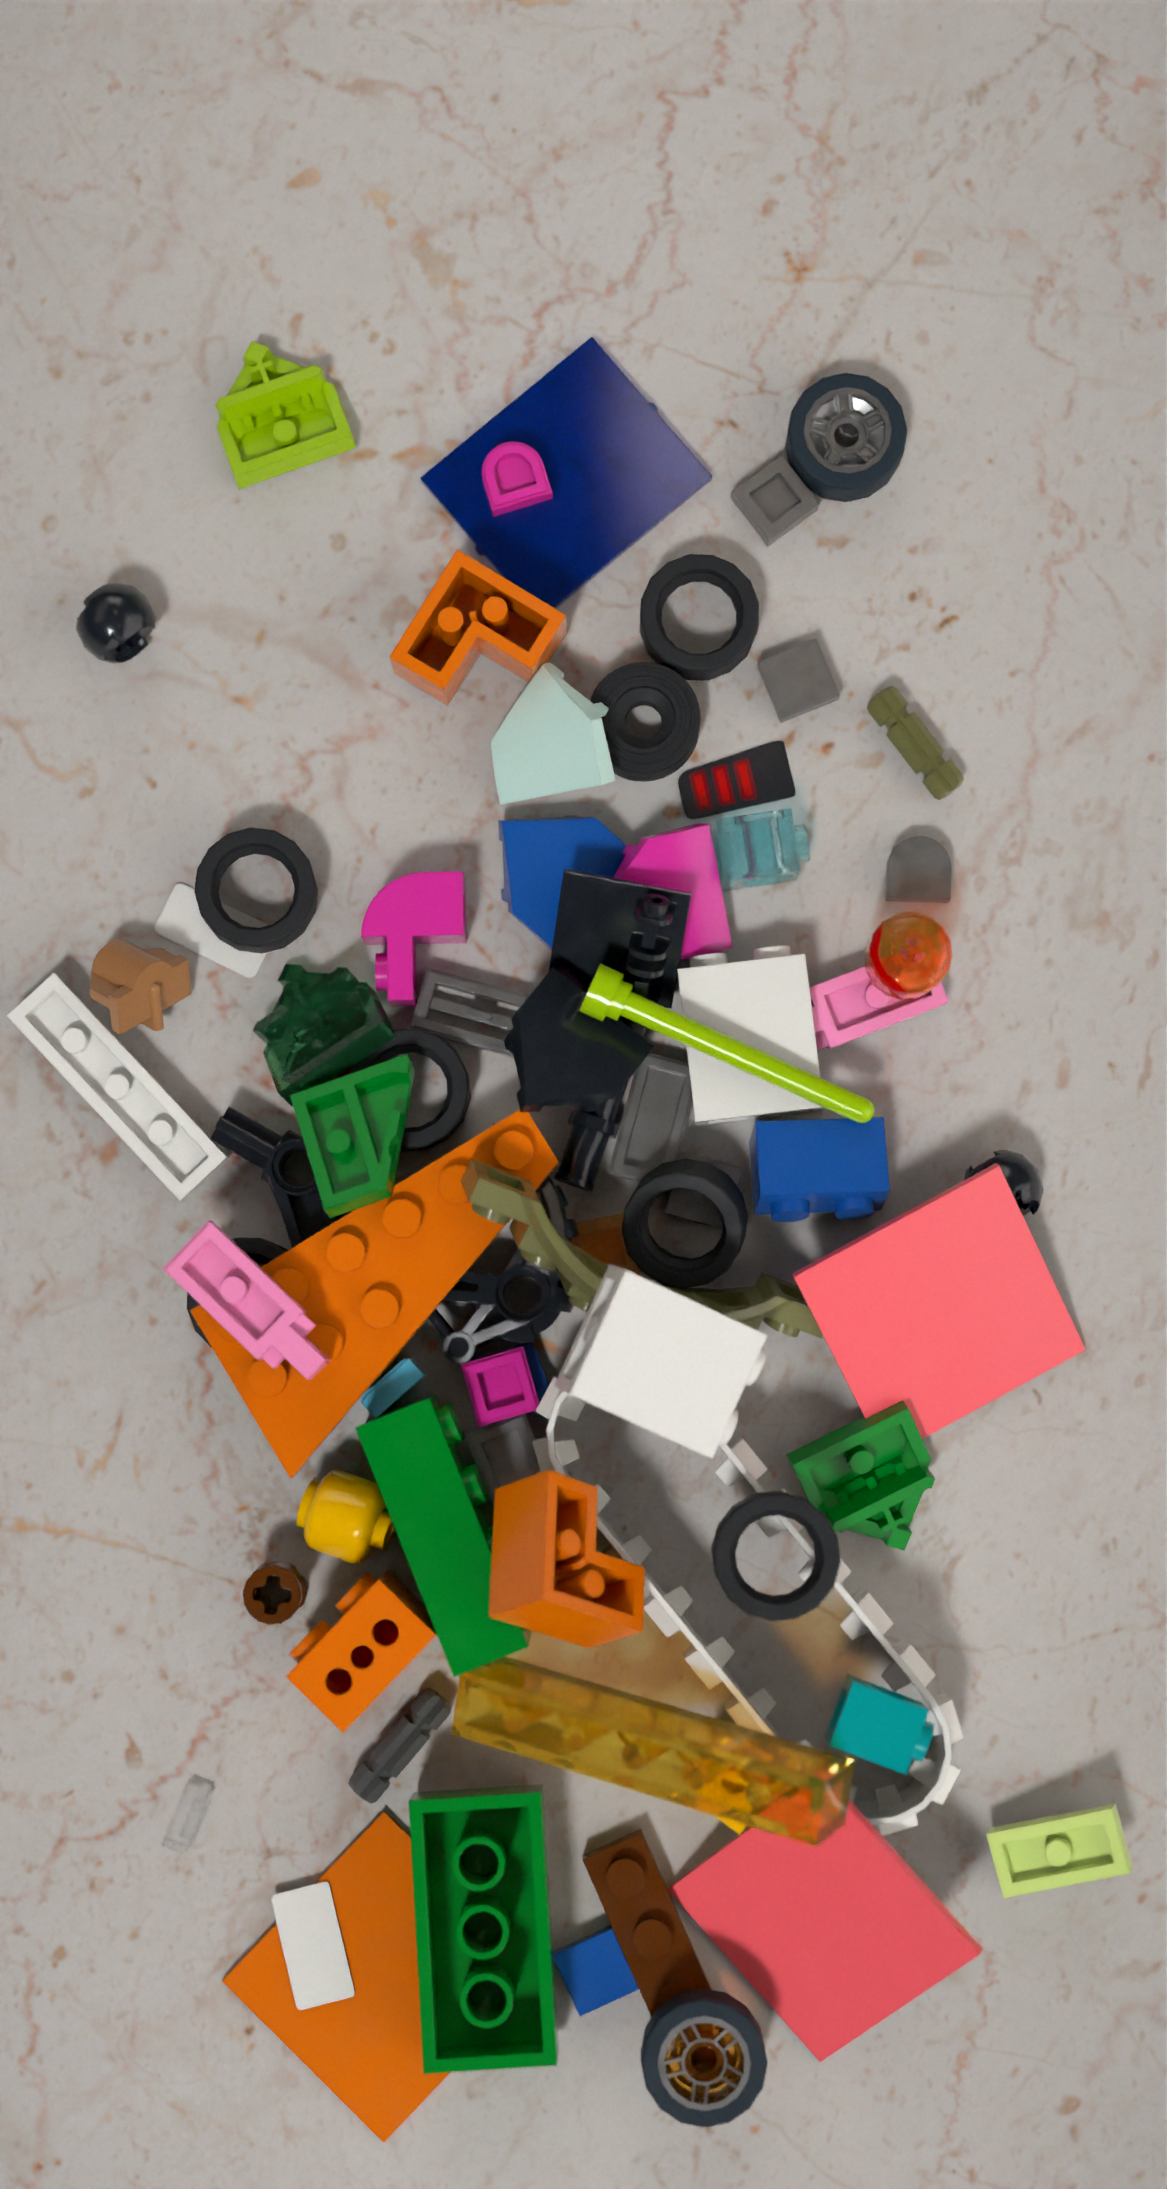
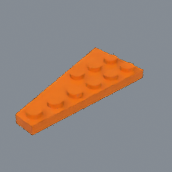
M519 1109L393 1187L392 1197L355 1209L261 1267L307 1311L305 1315L316 1324L306 1337L330 1361L312 1380H307L286 1359L274 1369L265 1360H257L201 1305L190 1310L290 1479L295 1477L316 1449L338 1426L354 1404L382 1374L440 1305L446 1295L463 1275L468 1272L484 1250L506 1226V1224L488 1220L472 1210L471 1206L473 1203L468 1201L461 1184V1179L471 1158L531 1181L535 1191L559 1164L529 1112H520Z

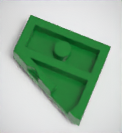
M408 1054L290 1095L323 1208L329 1218L392 1197L415 1070Z

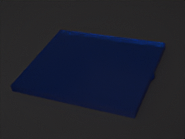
M591 337L424 474L420 480L475 544V551L478 555L485 556L502 577L557 609L712 480V475L657 413L656 405L648 402L606 352ZM521 442L527 444L539 454L543 461L552 489L553 499L493 517L483 486V462L488 453L502 443Z

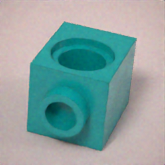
M847 1674L824 1737L831 1747L906 1775L912 1759L918 1762H922L932 1739L934 1724L926 1721L930 1710L923 1702Z

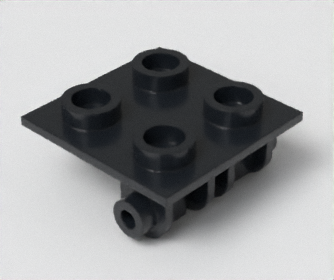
M564 869L549 971L552 967L587 993L599 965L602 964L624 974L622 981L633 985L631 992L666 1008H672L678 974L677 969H679L692 892Z

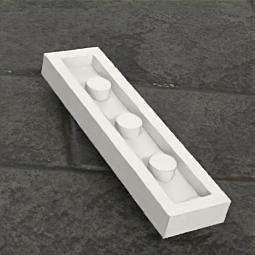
M54 972L7 1015L179 1201L184 1202L230 1159Z

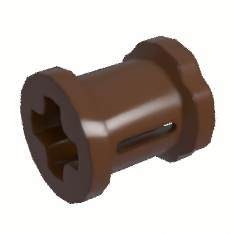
M284 1561L270 1562L253 1572L246 1581L243 1590L244 1605L248 1613L258 1622L269 1625L280 1624L290 1619L305 1603L307 1582L293 1564ZM274 1576L280 1577L281 1588L291 1590V1597L282 1601L277 1609L271 1607V1598L269 1596L260 1595V1587L270 1583Z

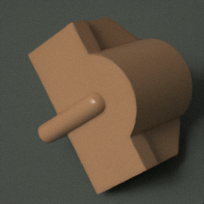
M116 939L100 949L94 958L91 970L90 997L110 1009L111 1028L120 1035L140 1023L153 1031L162 1030L164 1028L162 1011L191 995L188 958L180 954L175 956L162 948L141 949L124 939Z

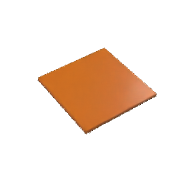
M385 1810L314 1883L328 1882L330 1885L355 1990L354 1996L304 2010L297 2009L277 1923L222 1979V1982L383 2143L451 2073H423L411 1837Z

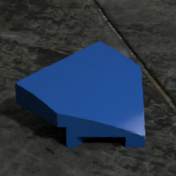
M570 815L558 818L498 820L499 840L502 841L504 889H501L502 900L508 903V912L552 951L564 869L613 878L624 859L622 852L626 845L594 817Z

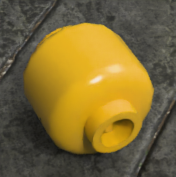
M332 1470L323 1479L313 1478L301 1500L296 1521L297 1526L304 1528V1538L310 1548L349 1563L365 1561L375 1548L384 1551L388 1547L395 1531L377 1482L344 1470Z

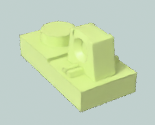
M1116 1803L992 1827L986 1834L1003 1898L1130 1874L1133 1869Z

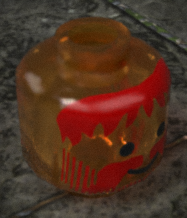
M915 911L896 913L882 921L868 939L864 952L865 971L872 984L886 996L900 1000L920 998L935 989L949 972L953 957L951 940L943 926L929 915ZM901 949L907 954L906 959L903 957ZM916 954L920 955L921 961L914 962Z

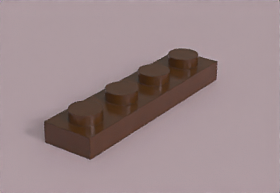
M642 1829L582 1855L584 1865L651 2017L660 2005L680 1992L699 1988L712 1990ZM712 2023L694 2024L702 2039L714 2040L725 2030V2028ZM691 2026L682 2030L689 2043L698 2039ZM679 2032L668 2045L667 2054L670 2060L682 2057L683 2051L687 2047ZM727 2032L717 2043L724 2049L734 2038ZM699 2042L689 2048L685 2055L684 2063L690 2077L696 2081L708 2082L720 2075L724 2066V2058L720 2049L713 2043ZM735 2043L725 2053L727 2064L740 2072L743 2058ZM681 2061L672 2063L675 2072L683 2071ZM728 2068L723 2075L725 2079L732 2083L738 2076V2074ZM685 2074L678 2075L683 2090L688 2094H692L693 2082ZM719 2079L716 2083L709 2085L708 2094L728 2084ZM696 2084L695 2095L705 2096L706 2086Z

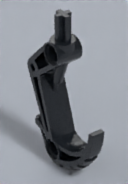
M232 1107L227 1108L223 1117L221 1116L215 1126L216 1129L210 1139L263 1169L261 1180L267 1182L273 1192L292 1248L350 1213L347 1212L329 1218L323 1208L315 1178L303 1186H293L287 1181L284 1175L286 1160L296 1152L306 1151L301 1135L288 1130L281 1136ZM548 1176L535 1192L554 1229L572 1243V1238L579 1236L575 1219H568L565 1210L569 1205L568 1200L560 1186H555L551 1177ZM518 1249L499 1277L468 1271L442 1300L475 1303L477 1311L461 1332H455L437 1309L428 1318L445 1339L443 1352L446 1358L456 1364L465 1363L475 1355L476 1345L497 1336L516 1343L536 1341L535 1334L549 1328L556 1321L561 1311L571 1313L574 1307L568 1300L569 1295L566 1294L557 1274L558 1269L547 1270L538 1267L524 1259L520 1255L521 1249ZM519 1276L533 1278L541 1288V1299L538 1306L528 1313L514 1312L505 1301L504 1292L506 1286L512 1279Z

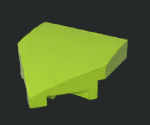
M251 341L243 355L245 365L228 395L220 397L215 405L220 417L216 427L238 488L242 489L355 449L354 438L334 384L325 380L322 368L313 364L309 367L300 366L272 355L269 347Z

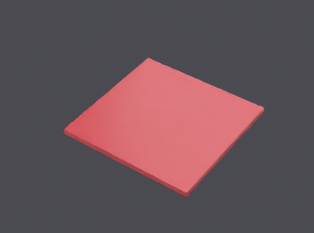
M997 1163L792 1273L865 1419L903 1400L912 1415L922 1439L1086 1350L1004 1174Z
M825 1771L674 1882L668 1889L819 2062L976 1958L983 1950Z

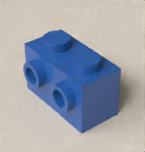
M873 1117L866 1123H857L848 1118L755 1121L749 1140L754 1215L771 1214V1219L774 1221L796 1222L808 1218L810 1213L835 1212V1217L839 1219L858 1220L872 1216L874 1211L882 1210L890 1192L884 1117Z

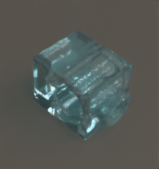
M791 808L715 819L713 834L722 892L797 881L801 872L800 863L810 862L805 824L794 825Z

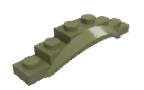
M471 1158L461 1179V1184L468 1201L473 1203L471 1206L472 1210L480 1216L500 1224H507L509 1218H512L513 1220L509 1228L518 1249H521L520 1255L538 1267L547 1270H556L557 1268V1274L566 1294L569 1295L568 1300L570 1303L588 1312L609 1265L575 1246L554 1229L531 1181ZM761 1272L755 1286L684 1289L654 1282L757 1331L763 1320L772 1329L791 1337H797L800 1330L821 1339L823 1337L798 1286Z

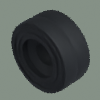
M636 662L615 669L603 678L595 688L590 701L593 704L601 702L609 708L606 715L601 718L615 775L632 781H655L673 774L688 761L698 741L701 712L693 689L681 675L660 664ZM637 706L652 707L661 716V729L651 738H636L628 732L625 726L627 714Z

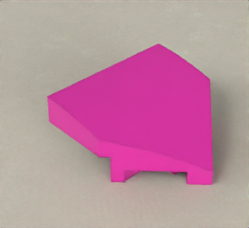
M692 824L642 837L638 845H626L622 852L624 859L613 878L692 892L680 961L698 955L712 954L733 948L709 824Z

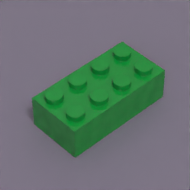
M435 1395L355 1427L453 1677L527 1648L531 1637L530 1630L488 1617L493 1526H488L480 1505L487 1503V1500L490 1498L476 1463L466 1467L463 1464L456 1443L466 1438L452 1403L441 1407Z
M543 1784L414 1792L409 1799L423 2073L557 2066L559 2043Z

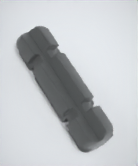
M427 1688L420 1694L410 1707L412 1710L411 1714L408 1716L404 1713L371 1752L372 1760L369 1763L364 1761L353 1773L348 1784L360 1798L370 1804L375 1803L390 1786L389 1778L391 1776L397 1778L430 1739L428 1732L431 1729L437 1730L450 1715L451 1705L435 1690Z

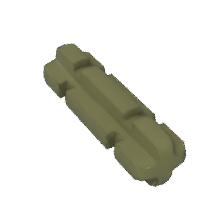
M893 686L883 689L869 701L867 705L868 712L880 727L886 725L889 729L886 736L916 774L922 772L925 776L922 783L932 796L938 800L947 797L961 786L964 781L963 774L951 759L944 760L942 757V753L945 752L917 714L915 712L908 713L906 710L908 703L898 689Z

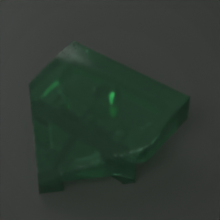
M285 964L278 978V982L283 986V991L272 1013L257 1021L253 1032L266 1044L263 1054L276 1090L291 1107L293 1104L290 1095L331 1081L396 1037L376 992L367 982H359L346 967H337L331 973L307 972L301 965Z

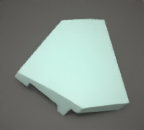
M551 662L545 663L540 667L491 740L492 761L500 805L616 781L601 718L606 715L609 708L601 702L593 704L562 679L565 673Z

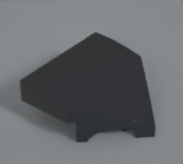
M553 967L512 1017L513 1028L504 1039L506 1050H509L514 1055L521 1089L516 1094L520 1112H540L544 1106H580L585 1112H595L605 1099L615 1098L654 1046L619 1019L616 1021L605 1016L602 1022L580 1012L579 1009L586 993Z

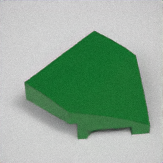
M903 1400L866 1419L863 1416L786 1454L808 1502L826 1515L834 1531L842 1533L844 1530H849L881 1539L886 1546L905 1550L912 1534L909 1529L910 1522L924 1490L932 1488L935 1477L928 1469L931 1458L912 1415Z

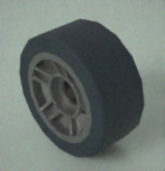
M842 373L820 379L802 393L791 411L785 443L789 465L805 486L823 499L850 502L870 497L888 484L900 465L907 435V425L902 406L887 387L869 376ZM837 428H841L843 433L851 436L858 434L859 437L856 444L851 447L840 446L834 438Z

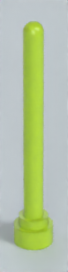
M599 965L579 1009L580 1012L602 1022L605 1016L617 1021L621 1015L852 1121L866 1123L872 1119L875 1110L873 1103L869 1099L631 992L633 985L622 981L624 974L605 965Z

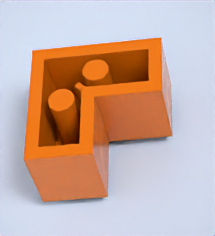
M457 549L389 657L394 674L448 706L480 654L525 681L530 682L540 667L545 663H549L566 636V615Z
M545 1470L495 1489L488 1617L586 1648H592L643 1632L645 1568L596 1551L598 1487L551 1470Z

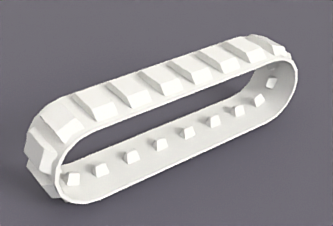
M554 1376L535 1411L549 1419L547 1436L533 1440L532 1444L541 1472L551 1470L570 1477L564 1465L579 1459V1453L574 1439L556 1441L555 1424L558 1415L576 1421L585 1404L577 1397L555 1387L554 1385L558 1377ZM739 1437L730 1445L725 1444L723 1447H719L727 1458L715 1473L727 1488L745 1478L756 1493L765 1492L756 1480L768 1469L743 1438ZM599 1484L595 1485L598 1487L597 1527L610 1542L601 1553L643 1567L641 1563L652 1549L640 1534L626 1542L619 1538L599 1513L611 1498ZM782 1487L776 1490L786 1492ZM780 1515L760 1518L756 1523L768 1538L786 1529L810 1559L798 1572V1575L805 1582L812 1572L815 1552L814 1544L809 1546L799 1534L803 1526L794 1519ZM840 1558L841 1564L834 1588L851 1610L839 1625L851 1640L870 1631L893 1660L881 1675L894 1692L912 1683L918 1690L926 1707L930 1710L926 1721L934 1724L933 1742L928 1758L924 1757L922 1762L913 1760L908 1773L915 1780L904 1790L898 1792L893 1783L876 1788V1800L859 1802L854 1800L858 1789L856 1786L841 1778L835 1783L872 1825H875L877 1831L882 1836L917 1826L916 1813L925 1809L931 1800L943 1805L961 1771L959 1766L951 1760V1744L964 1737L952 1699L946 1693L931 1695L925 1688L936 1674L905 1638L893 1646L888 1643L883 1635L894 1623L869 1592L862 1588L850 1596L841 1585L842 1581L851 1573V1570ZM645 1570L644 1585L651 1594L644 1599V1610L667 1638L681 1630L692 1644L683 1652L686 1662L709 1690L723 1681L732 1693L730 1698L724 1703L726 1711L751 1742L766 1734L774 1744L765 1754L767 1761L794 1794L814 1779L808 1767L818 1756V1753L806 1738L790 1747L766 1719V1716L777 1704L767 1690L763 1687L747 1695L724 1667L735 1653L724 1637L721 1636L705 1644L682 1615L693 1602V1599L680 1585L664 1593Z

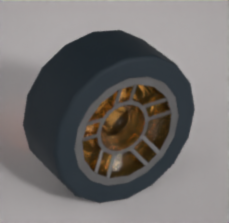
M705 1988L680 1992L660 2005L646 2025L641 2047V2066L646 2089L658 2107L680 2123L704 2128L729 2123L750 2109L764 2086L768 2061L761 2028L747 2006L726 1992ZM701 2046L710 2047L715 2052L716 2065L712 2068L708 2063H698L693 2067L691 2062L693 2051Z

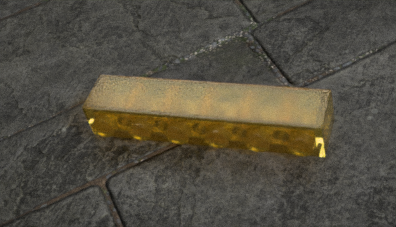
M506 1656L463 1673L459 1677L451 1732L453 1735L817 1847L845 1825L855 1766L854 1759Z

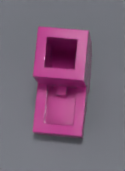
M463 871L419 872L399 877L381 889L369 904L362 923L361 938L365 945H387V953H376L375 980L377 991H387V999L391 1007H416L417 1005L416 944L466 943V881Z

